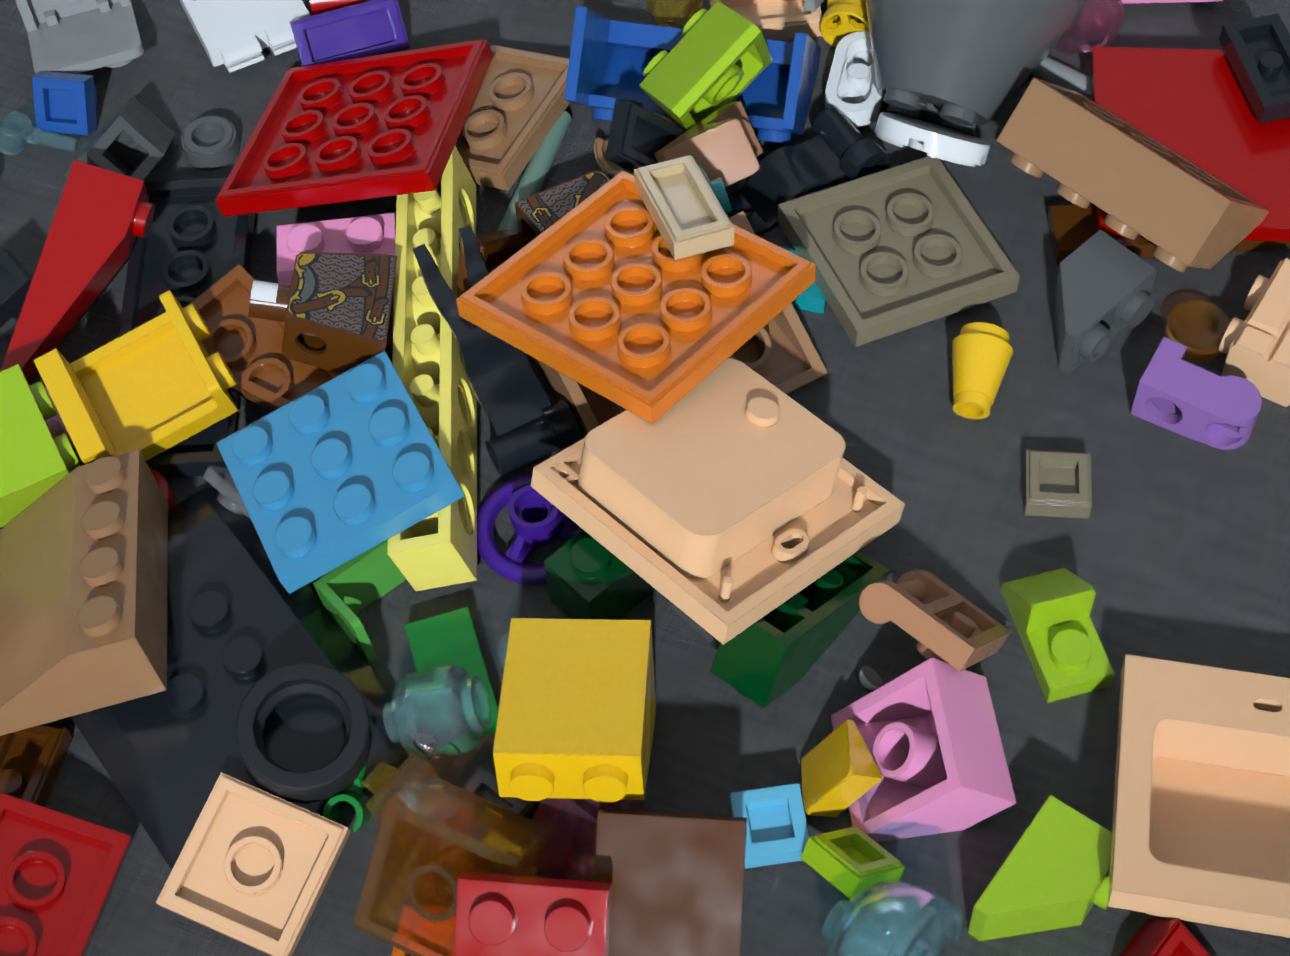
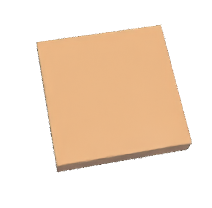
M221 772L156 904L268 955L292 956L351 831L348 827Z

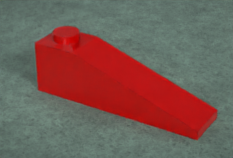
M76 160L73 161L0 372L19 364L30 384L39 373L33 360L60 346L130 256L137 236L146 238L152 224L155 205L149 203L143 180Z

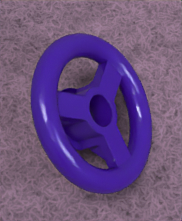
M532 474L502 484L486 498L477 514V549L485 563L500 576L522 584H547L544 565H526L525 563L537 547L545 546L554 539H571L582 528L562 514L558 508L531 487ZM508 504L509 518L515 531L516 540L507 552L503 554L496 545L493 528L498 514ZM535 520H542V521H539V522L531 523L532 521H535Z

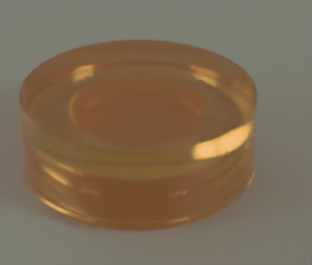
M1189 300L1178 304L1172 309L1168 317L1164 336L1187 346L1184 359L1195 362L1208 361L1222 353L1219 351V346L1230 321L1226 313L1215 304L1203 300Z

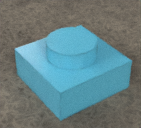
M799 783L730 793L732 817H747L745 869L803 861L800 857L808 840L809 833Z

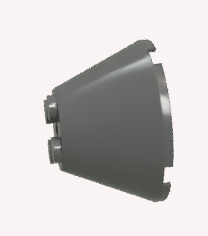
M865 0L877 93L884 98V102L888 103L886 112L918 120L920 114L942 119V127L973 136L976 126L986 125L1080 20L1086 0Z

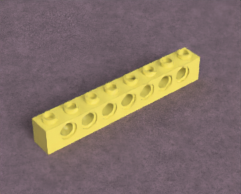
M454 146L436 190L397 195L395 256H397L394 278L392 364L465 497L388 539L387 554L416 592L477 581V397L466 375L456 338L450 326L435 306L413 252V248L425 244L446 283L453 293L457 294L461 240L458 229L470 224L476 237V184L456 146Z

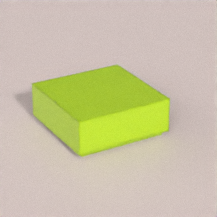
M857 826L808 837L800 857L850 900L896 888L905 868L897 858Z

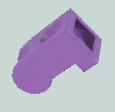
M1163 337L1139 381L1130 414L1213 448L1231 450L1243 446L1250 438L1261 409L1262 398L1259 390L1245 378L1234 375L1219 376L1184 361L1187 346Z

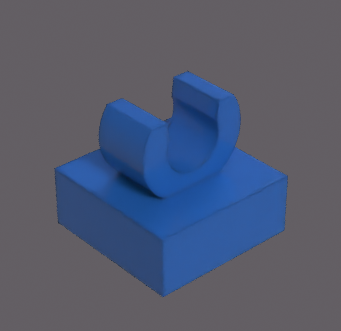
M40 71L31 77L37 131L88 136L97 130L96 109L98 108L97 84H94L93 76Z

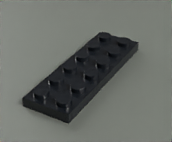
M227 177L145 182L149 203L155 205V211L146 238L137 236L129 256L118 337L165 313L166 310L159 295L168 290L173 293L184 308L238 264L249 273L255 213L222 216L215 199ZM228 390L237 407L238 394ZM236 412L147 460V465L150 469L159 472L164 478L229 475L230 472L216 443L234 433Z

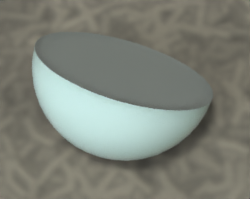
M869 666L861 668L859 681L865 688L875 690L882 686V679L874 669Z

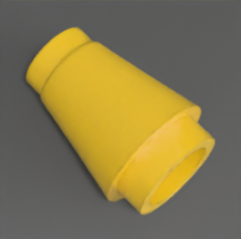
M984 322L968 323L961 328L960 335L952 341L954 399L952 409L957 415L964 418L984 419L990 415L991 406L994 403L1012 358L1013 348L1009 344L1010 336L1006 330L997 325Z

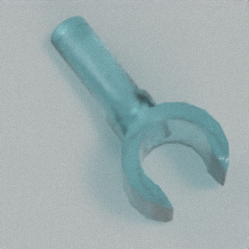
M12 111L6 114L0 125V152L4 154H20L25 149L27 143L40 144L70 152H75L77 147V139L34 128L28 116L19 111Z

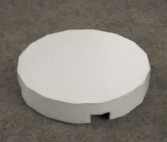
M887 112L879 114L874 131L876 137L896 146H909L927 152V156L975 167V164L979 166L985 164L991 146L990 143L956 130Z

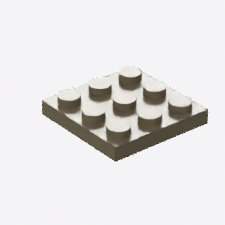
M926 156L778 204L777 221L798 255L816 264L815 283L855 347L1017 292L1020 275L938 158Z

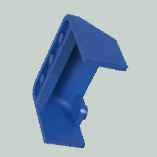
M576 6L564 100L593 108L592 119L612 122L615 104L630 101L651 113H658L667 117L647 98L639 84L645 79L643 72L648 63L663 50L669 53L684 37L682 35L683 29L610 20L588 7ZM796 32L794 42L765 39L773 61L734 101L741 100L753 129L758 130V141L790 145L791 134L803 135L818 74L821 47L808 34Z

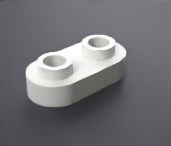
M869 31L854 32L846 35L839 41L825 89V110L831 107L838 108L857 128L872 123L879 116L884 99L877 93Z

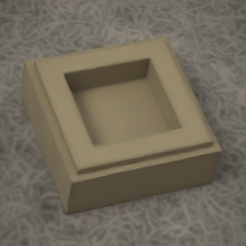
M1026 450L1024 459V516L1089 519L1092 509L1091 453Z

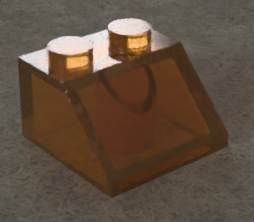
M427 773L387 800L353 927L413 956H454L458 878L463 871L538 877L553 829Z

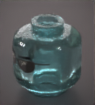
M448 664L416 671L400 677L393 689L392 701L387 702L383 709L384 725L390 740L394 743L400 742L407 754L418 761H428L462 754L476 748L480 742L482 732L490 728L492 716L488 692L483 681L478 676L471 677L468 671L458 664Z

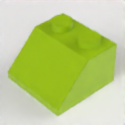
M717 1L709 11L703 8L689 19L682 30L684 37L669 53L663 50L648 63L643 72L645 79L639 84L647 98L668 118L672 119L678 127L686 131L723 105L734 102L773 61L762 31L754 23L720 1Z

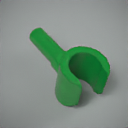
M366 765L354 783L344 789L342 793L330 798L323 809V817L338 823L341 801L350 803L356 810L353 833L363 828L373 814L372 803L363 792Z

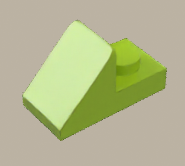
M1066 568L1002 583L1001 592L1047 703L1111 687L1115 673L1090 618L1096 596L1095 589L1091 584Z

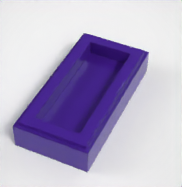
M370 0L290 21L302 66L394 53L410 48L397 0Z

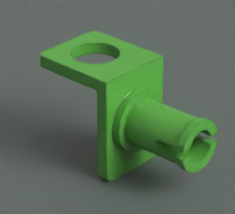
M388 540L326 573V575L313 583L324 608L339 624L369 664L378 657L362 622L356 615L406 579L387 554Z

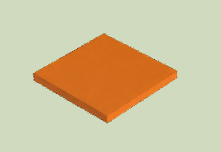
M621 171L456 299L460 317L649 423L654 424L816 281V264L732 224L734 227V245L674 260L635 188L634 176Z

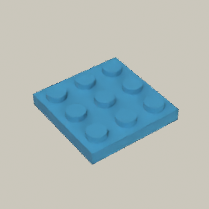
M385 350L216 443L278 580L289 594L465 497Z

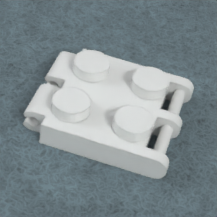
M180 0L213 67L224 64L229 73L265 60L261 53L264 48L270 47L274 56L297 48L290 21L310 16L302 0Z

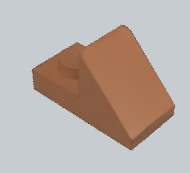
M740 100L723 105L654 153L659 163L692 155L697 165L706 171L710 181L721 177L724 187L756 173L760 169L756 157L763 153V150Z

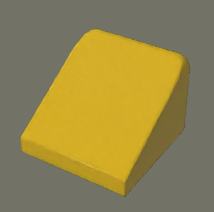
M847 719L801 759L804 809L811 816L836 818L883 779L854 720Z

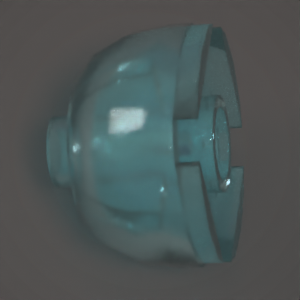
M906 881L879 882L863 889L850 902L843 899L832 908L822 928V937L827 940L823 956H938L945 936L958 943L962 931V912L954 902L916 883Z

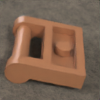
M916 569L907 572L898 579L897 583L879 581L870 584L862 591L859 598L860 610L867 620L875 624H884L892 621L919 641L916 648L927 660L935 658L949 663L959 672L996 654L1011 633L1006 627L925 570Z

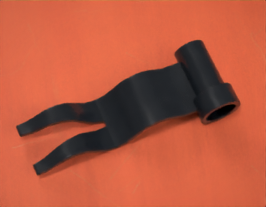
M831 107L821 112L814 120L812 132L816 135L815 137L801 144L783 146L771 152L759 164L760 169L751 176L747 184L739 191L727 196L732 212L740 213L744 211L745 213L753 211L746 217L755 234L761 235L771 231L779 224L777 221L778 204L796 199L805 191L816 186L833 184L843 178L852 181L886 170L890 166L889 155L875 140L871 138L865 139L838 108Z
M469 224L459 228L458 231L462 243L467 276L471 287H473L487 276L489 272L482 259L475 234ZM425 244L413 248L428 292L456 338L470 385L497 437L486 441L485 444L497 472L502 476L554 451L559 453L582 440L583 436L580 426L571 408L564 400L551 405L545 390L527 360L526 354L460 317L456 302L457 297L441 275Z

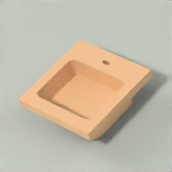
M732 358L724 361L654 424L625 410L592 429L582 440L533 467L531 487L723 645L899 523L905 503L843 458L846 447L845 441L837 431L746 364Z
M1125 654L1120 684L1108 907L1290 938V678Z

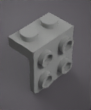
M15 0L27 30L35 74L40 71L80 74L102 67L117 68L129 64L133 59L142 56L144 53L131 0Z

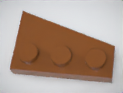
M238 264L191 303L195 305L211 333L210 337L202 340L209 356L218 351L236 380L237 384L228 390L271 411H275L341 374L287 359L282 354L285 322L248 317L253 280L255 279Z

